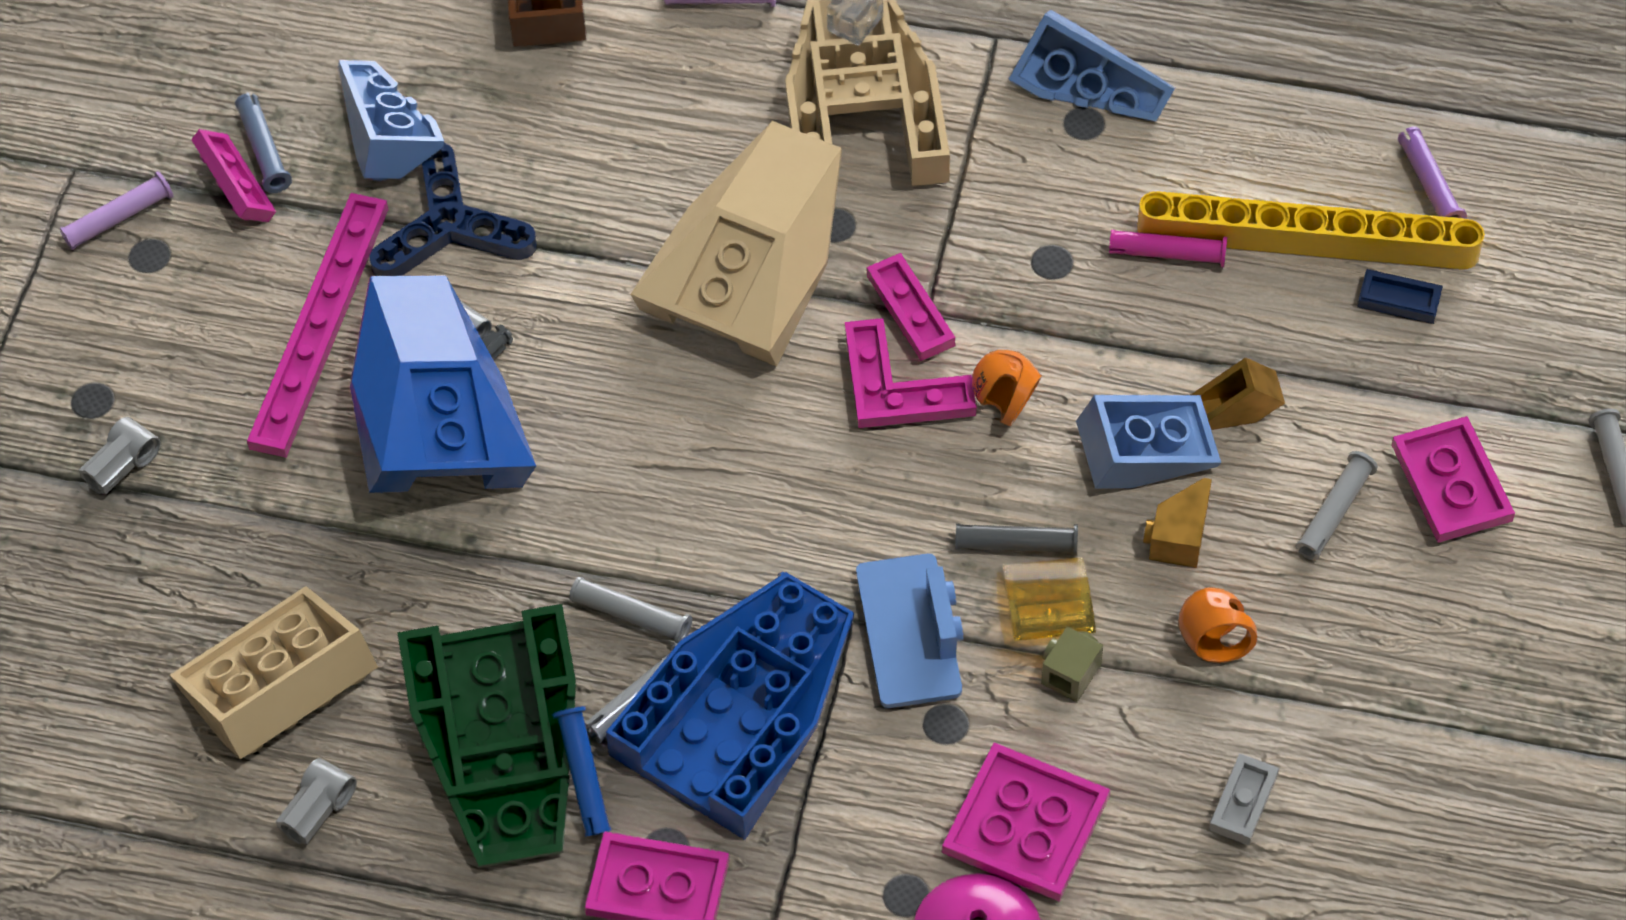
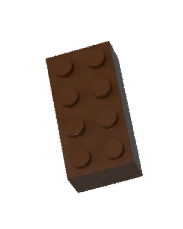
M508 0L513 47L587 41L583 0Z

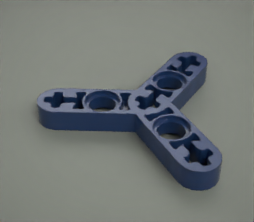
M444 143L442 149L422 163L429 211L375 246L371 250L369 257L374 276H403L452 242L510 259L523 260L535 253L537 240L534 228L524 221L463 205L455 152L449 144ZM436 158H442L444 172L437 173ZM442 185H448L454 189L447 196H438L433 193L437 187ZM445 218H447L449 221L455 219V222L451 224L448 221L442 222V220ZM481 225H489L494 228V231L488 236L482 237L474 234V230ZM419 235L429 239L421 247H413L408 244L412 237ZM520 237H525L526 239L520 240L518 244H513V241H518ZM384 259H386L389 262L394 260V263L391 265H389L387 262L381 264V261Z

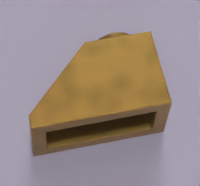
M1246 357L1190 394L1201 396L1211 430L1256 423L1285 404L1276 371Z
M1203 478L1157 505L1155 520L1147 519L1143 543L1151 544L1149 560L1197 568L1212 479Z

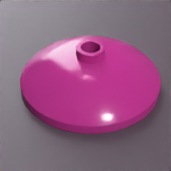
M965 874L951 878L935 887L920 904L914 919L972 920L975 917H981L984 920H1040V916L1031 899L1013 883L993 875Z

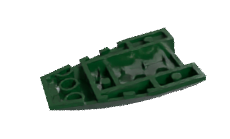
M562 604L521 611L523 621L441 635L439 625L397 632L410 714L479 868L563 853L570 768L558 718H553L552 714L575 708L577 684Z

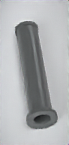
M956 523V550L986 549L1073 552V556H1077L1078 524H1074V528L964 525Z

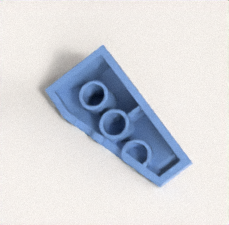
M1052 10L1044 14L1008 79L1043 99L1074 103L1078 106L1099 108L1117 114L1152 121L1158 120L1175 90V87L1084 28Z
M339 60L338 69L355 155L364 178H371L377 181L401 179L443 148L444 139L437 122L429 114L422 115L416 109L417 102L412 97L404 98L397 91L398 83L376 61Z

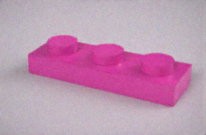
M198 129L191 141L200 153V159L208 166L215 177L217 186L230 201L234 213L247 221L269 222L276 213V210L228 134Z
M901 253L866 267L867 278L920 361L955 347L956 337Z

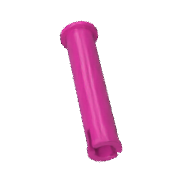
M1111 229L1109 254L1220 263V267L1224 268L1227 237H1223V240Z

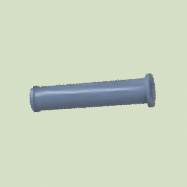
M250 93L242 94L236 99L235 107L240 114L264 178L262 181L263 188L269 193L282 192L291 185V174L285 171L260 107L258 96L252 94L250 97Z

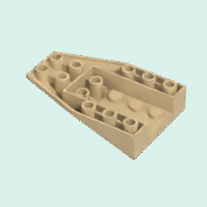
M772 121L687 208L630 294L638 309L674 324L676 318H679L737 342L742 353L777 367L827 266L842 149Z

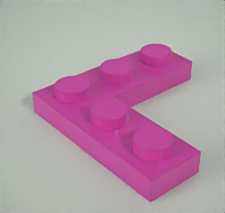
M884 319L845 322V336L858 428L976 416L977 407L971 375L893 383Z

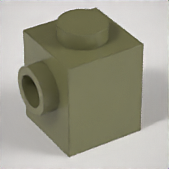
M1066 627L1060 638L1053 637L1044 651L1043 660L1045 661L1042 665L1041 684L1078 702L1102 664L1103 644L1099 643L1094 636L1087 632H1077Z

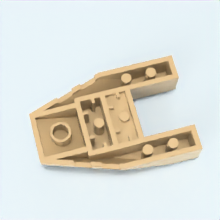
M807 0L800 25V34L792 54L789 74L786 75L785 79L790 128L832 144L828 115L900 108L911 185L948 183L950 178V152L936 67L934 62L928 59L921 48V41L916 33L910 30L904 20V13L896 0Z

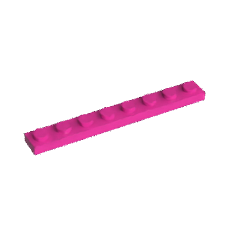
M350 193L247 439L249 450L287 458L388 212L387 200Z

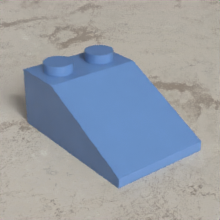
M1094 395L1076 420L1095 489L1135 488L1215 468L1221 464L1200 395Z

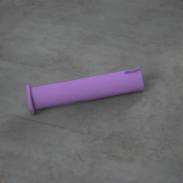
M1410 127L1406 129L1411 139H1407L1402 131L1398 136V141L1402 145L1437 216L1467 219L1465 209L1459 208L1422 136L1420 128Z

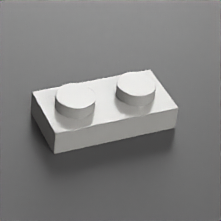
M1239 753L1210 822L1209 831L1249 845L1278 777L1279 768Z

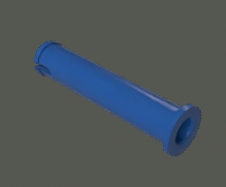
M580 706L559 711L552 715L553 718H558L583 822L584 835L589 837L612 831L609 826L582 713L586 711V707Z

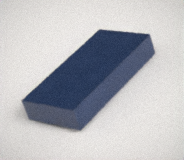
M1366 269L1357 307L1434 324L1443 286Z

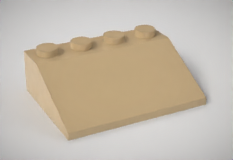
M305 586L172 673L170 677L221 742L239 759H242L246 755L258 751L264 743L282 731L294 727L300 719L315 709L327 705L333 697L351 685L363 681L369 673L378 668V665L360 629Z

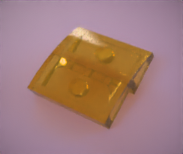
M1083 557L1002 565L1003 581L1008 600V615L1014 641L1060 637L1066 627L1077 632L1096 633L1090 587Z

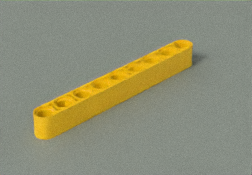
M1162 191L1149 192L1141 198L1137 221L1138 233L1223 240V237H1227L1226 248L1450 269H1469L1474 267L1478 263L1485 236L1484 229L1478 222L1465 218Z

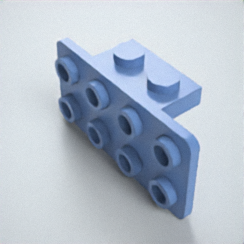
M930 553L860 563L856 567V576L881 705L885 708H894L960 697L962 694V683L956 653L957 641H963V628L960 616L953 617L951 606L956 605L955 588L953 581H945L943 566L938 567L936 557Z

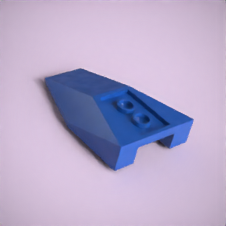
M371 276L368 282L350 381V390L369 493L408 492L416 477L482 475L485 489L523 488L536 468V463L505 380L447 276Z
M785 572L680 640L606 731L609 756L743 840H746L818 726L854 618V612Z

